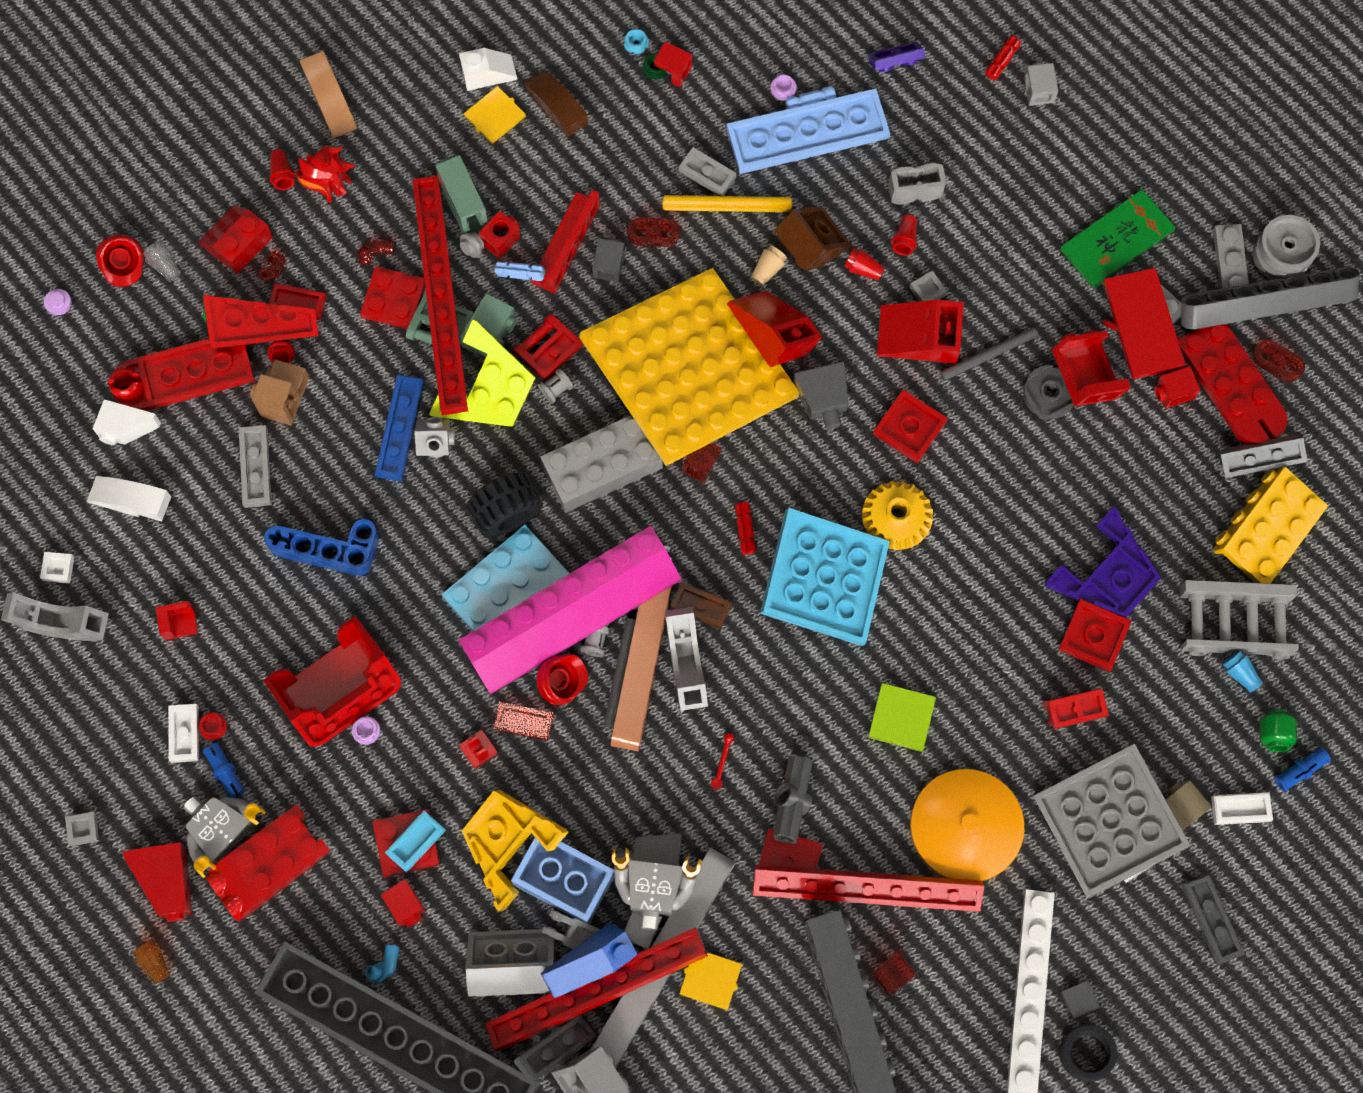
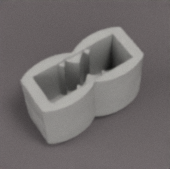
M930 163L922 165L917 169L901 167L893 170L888 185L891 203L908 204L916 199L931 201L943 196L946 185L943 165Z

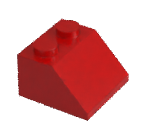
M233 205L198 243L238 275L273 237L265 222L250 210Z

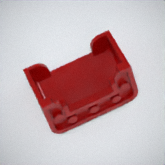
M356 616L343 623L338 629L336 636L340 645L302 672L294 676L289 669H279L263 679V682L290 721L310 746L317 747L326 743L353 724L357 719L363 717L390 698L401 687V679Z

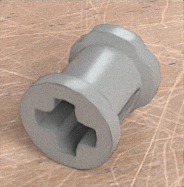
M558 369L556 370V375L545 383H539L538 388L544 397L553 404L556 402V397L567 389H573V384L567 375Z
M604 626L587 636L584 646L580 648V652L590 656L604 657L603 645L605 636L609 634L610 629Z

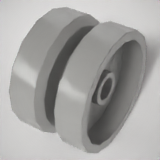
M1295 215L1279 216L1269 222L1255 244L1253 251L1255 266L1269 280L1305 274L1319 253L1321 244L1319 234L1314 226L1303 217Z

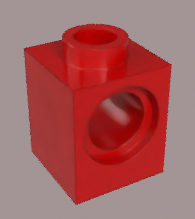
M500 211L478 233L484 247L499 259L521 238L520 225L517 220L511 215L505 216ZM503 230L507 232L504 236L495 235L498 231Z
M1190 366L1161 375L1155 384L1154 392L1159 402L1162 401L1164 408L1167 409L1195 400L1200 392V388Z
M406 879L381 894L395 920L401 927L407 925L409 928L423 919L421 915L426 911Z

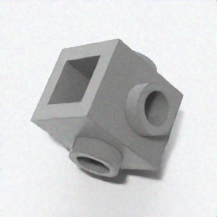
M430 417L417 420L414 431L416 456L440 458L444 455H449L450 446L455 445V429H450L449 419Z

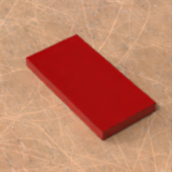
M1156 268L1104 279V289L1132 380L1183 369L1185 362Z

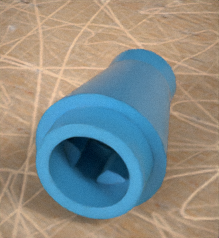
M1240 650L1223 662V666L1226 668L1225 672L1243 685L1250 693L1263 684L1248 655L1243 654Z

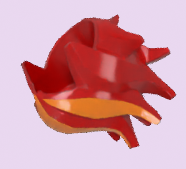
M325 145L314 157L308 154L306 156L307 161L303 158L298 159L300 170L296 171L299 183L306 189L322 193L328 203H332V191L338 197L341 194L343 196L347 194L343 181L348 184L352 183L345 171L356 165L346 162L338 155L343 146L335 148Z

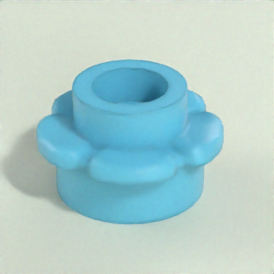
M639 29L629 31L624 38V47L630 53L641 54L649 46V39Z

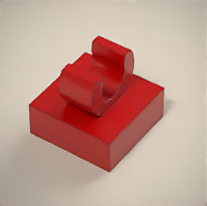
M482 729L458 745L475 770L498 754Z

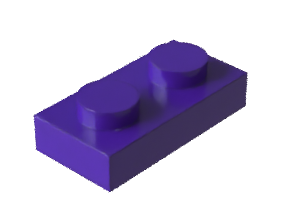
M917 41L868 54L869 64L876 71L880 72L892 70L893 66L900 64L913 65L918 62L917 60L925 58L924 48Z

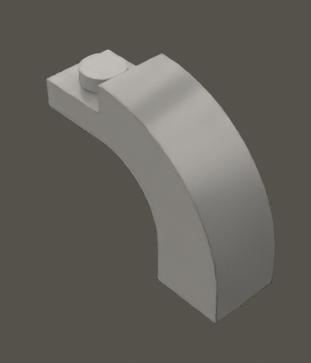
M7 593L1 620L18 625L19 629L41 635L80 641L103 640L109 613L89 606H58L40 602L16 593Z
M693 607L665 611L669 649L680 711L708 707Z

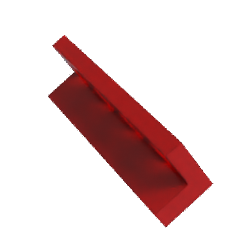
M592 190L589 197L578 192L575 193L539 263L546 271L544 279L542 281L531 279L533 285L556 294L600 208L598 192Z

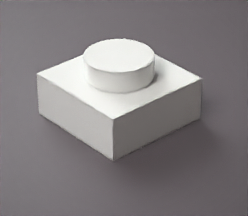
M44 552L40 579L47 582L70 583L74 556L72 554Z

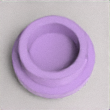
M780 75L772 81L771 93L776 99L784 101L786 98L795 95L796 83L790 76Z
M54 289L45 296L44 306L53 315H63L70 309L71 297L62 289Z
M361 717L353 724L352 735L358 743L369 745L378 739L380 726L372 717Z

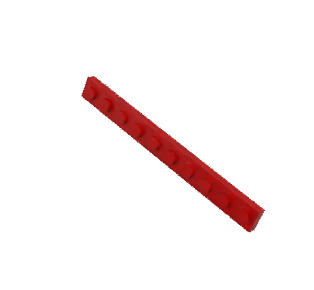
M437 175L412 179L441 415L469 412L439 178Z

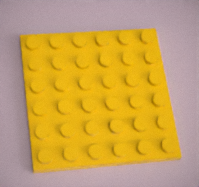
M713 268L581 331L579 338L666 466L799 396L798 389L782 366L779 364L769 367L727 305L730 300H734V297Z

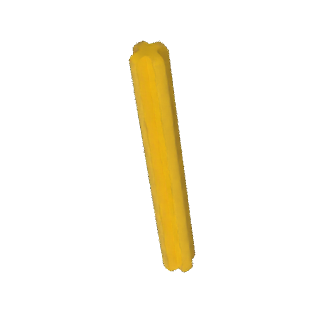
M663 196V210L791 212L792 199L790 197Z

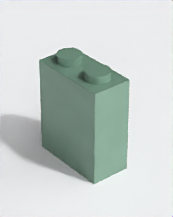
M460 155L454 158H445L440 164L435 165L441 190L462 234L470 232L478 234L488 223L485 207Z

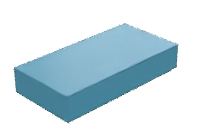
M424 810L385 853L407 873L446 830Z

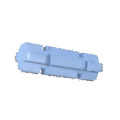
M830 86L822 88V91L818 89L799 94V97L786 98V107L791 109L836 98V92Z
M498 261L494 270L498 277H508L510 275V278L526 280L532 278L535 281H542L546 273L542 265H532L530 267V264L515 262L508 264L506 261Z

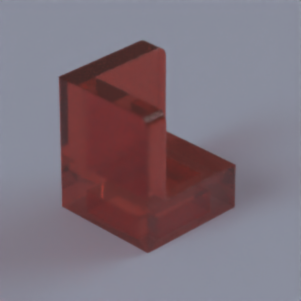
M711 442L688 454L683 462L681 471L705 484L714 463L721 453V447Z
M901 950L872 972V976L889 997L915 976V972L902 957L904 954Z

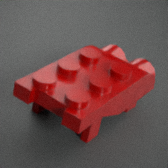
M297 804L225 856L215 865V870L211 868L206 874L207 882L236 921L240 922L331 852L322 839L316 841L302 821L307 817Z

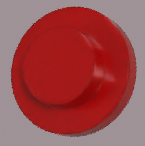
M283 340L271 343L267 352L268 358L272 363H274V360L290 363L294 359L295 354L293 346Z
M207 713L199 721V732L207 740H218L226 733L227 722L219 713Z

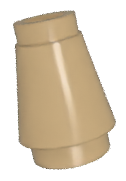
M771 245L767 250L764 249L751 275V279L757 284L764 286L766 282L785 266L786 255Z

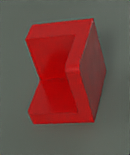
M664 42L654 59V65L670 72L671 83L681 87L692 68V54Z
M189 601L156 607L159 634L165 640L198 633L195 609Z

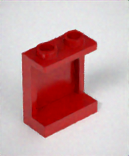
M1090 330L1082 335L1069 333L1059 339L1060 342L1051 349L1075 407L1117 400L1131 389L1127 378L1116 380L1102 347V341L1108 337L1107 331L1096 332V330Z

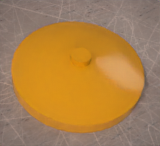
M960 769L936 777L921 791L911 812L910 833L915 850L921 860L939 876L950 879L986 881L1003 872L1017 856L1024 837V817L1018 800L1003 782L982 771Z

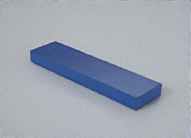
M397 374L375 471L377 478L403 481L424 386V379Z

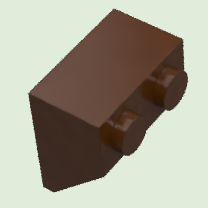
M822 206L793 209L774 230L779 236L781 244L791 252L796 264L803 268L804 271L822 267L852 246Z

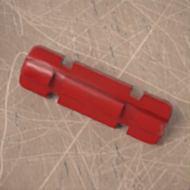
M1014 35L1009 36L1005 42L1006 44L1001 47L992 60L993 62L987 67L985 72L987 78L993 81L997 80L1001 71L1005 69L1014 56L1013 54L1019 49L1021 40Z
M739 502L735 504L739 540L742 541L740 542L742 555H751L756 552V546L753 540L752 518L749 516L751 512L750 504L748 502Z

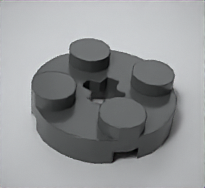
M1045 365L1035 369L1029 375L1023 388V397L1027 407L1040 419L1060 418L1072 410L1074 404L1059 368H1053V365ZM1045 387L1055 388L1057 390L1055 397L1046 396Z

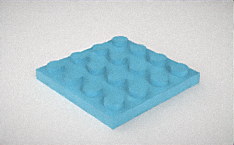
M791 508L786 509L760 614L860 646L865 645L890 541Z
M524 525L441 595L468 627L474 631L570 573L530 529Z

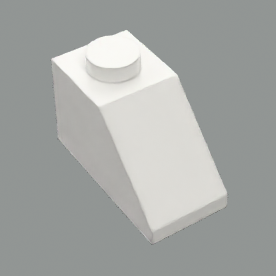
M487 48L459 53L467 91L517 80L510 54Z
M104 399L93 430L99 436V440L106 444L115 445V442L125 445L159 428L161 422L154 413Z

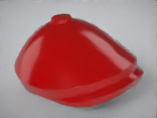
M114 234L100 242L96 251V261L100 271L111 285L127 287L135 284L141 277L144 252L140 243L135 238L124 234Z
M574 654L557 655L549 658L542 664L537 673L539 693L547 702L553 705L570 703L584 690L588 683L586 667L582 660Z

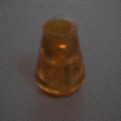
M153 939L132 951L135 956L133 960L155 985L170 976L159 944L156 945Z

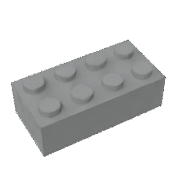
M632 415L540 456L542 468L565 513L663 468L662 459Z

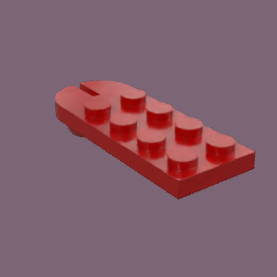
M1227 324L1200 328L1178 339L1184 359L1189 367L1191 366L1193 373L1239 441L1244 444L1263 443L1271 439L1280 438L1283 435L1287 425V414Z
M209 339L127 360L117 366L108 379L109 390L117 403L144 411L255 382L246 345L210 349Z

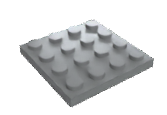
M1135 744L1033 796L1087 898L1191 847Z

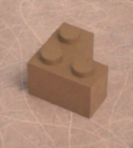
M274 360L272 368L269 367L265 375L261 374L258 382H254L250 396L261 417L292 426L306 389L309 375L303 367Z

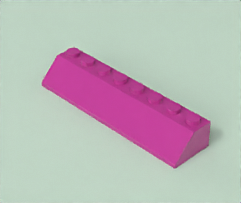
M649 526L458 641L489 693L492 694L541 665L549 658L556 656L681 581V577L664 545L653 528Z

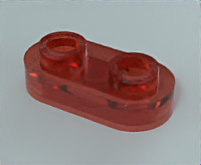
M635 218L627 227V235L630 242L637 246L670 247L678 242L680 228L672 219ZM642 231L645 235L639 237L636 233ZM668 232L671 236L666 238L662 234Z
M1261 341L1253 350L1252 358L1258 367L1286 382L1298 380L1305 371V362L1299 355L1273 341ZM1261 354H1267L1269 359H1264ZM1285 367H1291L1293 372H1287Z

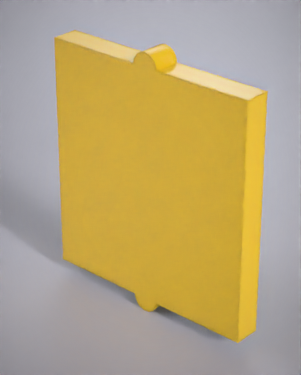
M497 86L466 111L464 116L475 126L476 132H481L493 144L524 119L526 114L514 103L513 98H509Z
M707 953L708 957L690 964L688 968L684 969L686 975L680 995L728 1010L733 991L738 988L736 982L742 964Z

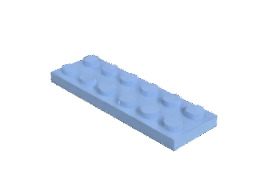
M876 89L744 119L726 125L740 174L890 138V131Z

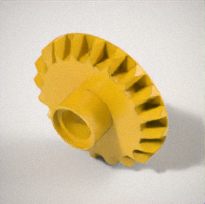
M891 481L881 484L871 491L863 505L862 521L868 534L890 541L889 549H908L919 544L929 533L933 522V509L931 508L930 500L924 495L923 490H919L914 484L910 485L904 481ZM893 509H901L905 516L895 517L891 511Z

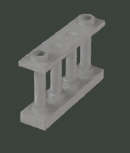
M1185 580L1180 587V598H1188V601L1191 602L1192 639H1186L1181 645V651H1187L1192 656L1206 655V652L1234 654L1240 650L1243 654L1273 655V659H1289L1290 656L1299 650V644H1287L1285 605H1288L1297 596V585ZM1205 599H1215L1219 603L1220 641L1203 640L1202 602ZM1233 600L1243 601L1246 604L1247 642L1231 641L1230 603ZM1261 602H1271V605L1274 606L1275 643L1259 642L1258 604Z

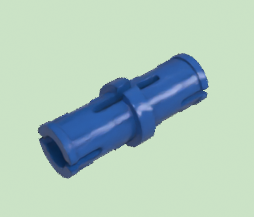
M211 744L216 753L215 756L209 746L203 750V754L214 769L213 775L215 779L220 780L228 797L237 798L232 789L233 786L239 796H241L246 790L234 773L235 767L233 763L228 762L220 744Z
M1320 746L1302 760L1298 758L1293 761V766L1274 777L1275 783L1282 791L1286 792L1303 779H1310L1312 773L1331 762V758L1327 751Z

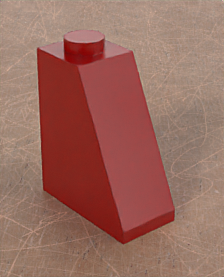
M179 842L123 851L124 859L157 915L167 918V922L184 920V915L192 914L186 846Z

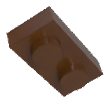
M681 582L670 609L693 607L694 619L721 630L732 602Z

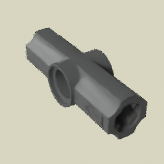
M789 756L784 783L777 788L774 795V803L779 808L773 839L780 843H797L802 816L808 812L812 803L811 795L807 793L812 760L807 757Z

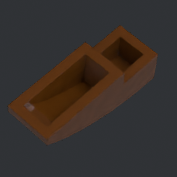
M546 70L524 82L528 92L552 123L555 122L566 137H569L588 124V115L564 86Z

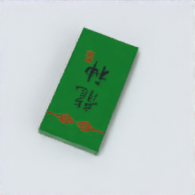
M1140 190L1061 246L1060 251L1094 289L1104 279L1114 275L1174 232L1176 227L1143 190Z

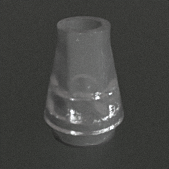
M155 242L144 251L145 262L163 275L168 282L173 281L181 274L166 245Z

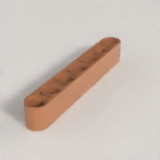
M672 586L639 605L612 733V747L639 752L666 621L665 611H668Z

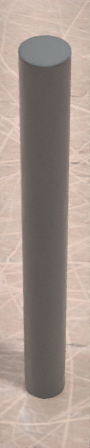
M1032 327L940 371V376L943 381H946L1038 337V332L1035 327Z
M626 618L604 721V726L614 728L636 622L635 619Z

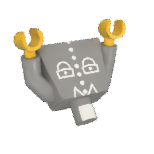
M193 796L186 802L183 808L193 817L185 826L189 831L186 841L190 857L194 862V869L201 877H206L204 870L207 867L215 870L216 866L214 863L217 864L227 856L259 823L255 820V817L260 812L265 814L266 811L255 803L231 797H223L220 800L212 797L204 804L196 796Z
M625 848L626 856L618 858L615 855V849H613L612 861L615 865V885L622 901L630 905L631 911L642 912L641 929L657 930L659 914L671 915L673 910L680 909L692 895L697 878L696 874L701 868L702 860L699 859L697 867H691L688 864L690 856H687L683 866L629 860V849Z

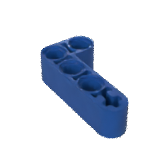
M361 519L353 524L347 542L282 526L270 527L264 535V541L270 552L277 557L361 576L366 574L372 566L379 543V535L371 521ZM362 531H372V534L369 538H359V535ZM302 544H311V548L307 552H299ZM331 549L338 550L334 558H325L327 551ZM359 555L364 557V560L361 564H351V561L355 556Z

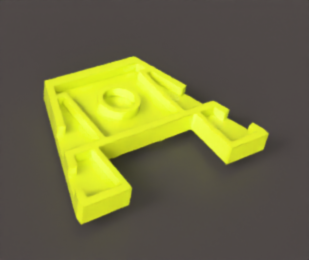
M472 320L463 342L488 355L467 398L469 412L441 415L439 396H437L429 415L512 427L536 377L510 354L494 336L485 330L478 321Z

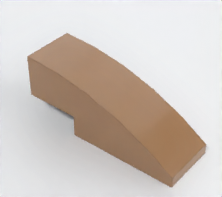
M324 51L299 60L333 139L356 130L357 127Z

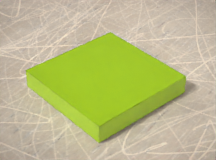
M882 683L868 738L923 752L936 697Z

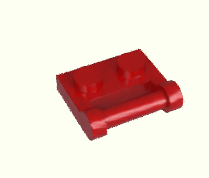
M549 313L544 318V323L523 343L515 345L512 348V352L546 382L556 370L560 369L583 347V342L555 316ZM551 330L556 331L533 355L529 353Z

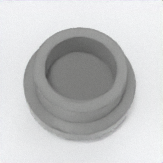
M464 233L460 237V247L464 254L473 258L481 254L484 244L477 233Z

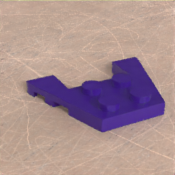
M1113 507L1096 527L1118 546L1085 583L1061 565L1046 581L1044 586L1077 601L1082 599L1127 618L1161 577L1144 550L1140 549L1132 537L1133 533L1129 527L1125 526L1121 520L1118 510Z

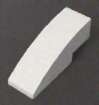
M96 476L87 502L136 517L141 515L162 522L171 496L167 490L150 485Z

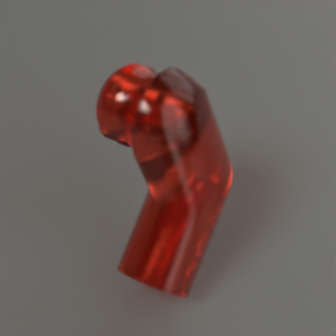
M372 240L359 248L357 255H359L358 262L363 265H369L372 262V256L375 254L394 255L395 243Z
M278 251L270 253L271 256L267 257V261L271 266L262 268L259 271V278L262 281L277 279L280 276L286 263L284 255H280Z

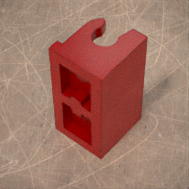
M1093 689L1042 701L1043 708L1049 715L1047 722L1054 729L1109 716L1103 689Z

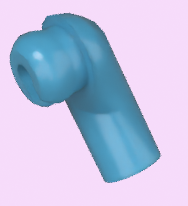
M385 945L383 960L373 966H367L365 977L373 983H379L393 975L396 970L400 947Z

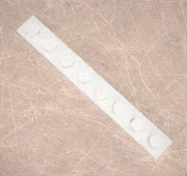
M1028 889L1024 891L1006 1093H1038L1054 893Z

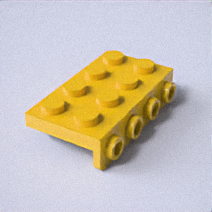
M1286 467L1275 470L1270 469L1264 474L1261 479L1263 482L1261 486L1249 494L1246 498V506L1243 510H1239L1230 520L1232 524L1227 530L1219 534L1215 540L1216 545L1212 550L1217 555L1223 554L1255 583L1271 584L1328 507L1324 501Z

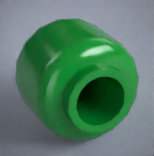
M1284 709L1269 710V714L1262 716L1259 721L1260 742L1272 752L1290 750V747L1297 742V721L1295 717L1287 714Z

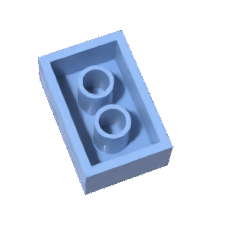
M535 837L511 882L515 887L569 916L590 924L615 874L613 869L563 842H560L553 851H547Z

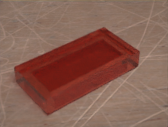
M499 702L493 730L548 741L554 712Z

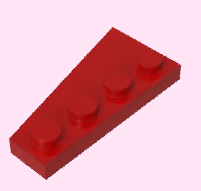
M203 295L210 349L318 336L315 309Z

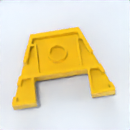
M495 790L491 793L462 830L476 864L480 863L485 875L484 883L487 889H491L496 901L493 903L498 912L505 910L519 893L501 870L532 833L547 851H553L568 834L564 827L501 790Z

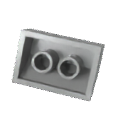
M543 929L469 932L466 957L468 997L551 993L540 973L556 962L555 939L542 933Z
M602 1046L586 1051L552 1072L564 1093H630L627 1081L618 1074L613 1066L614 1062L611 1055Z

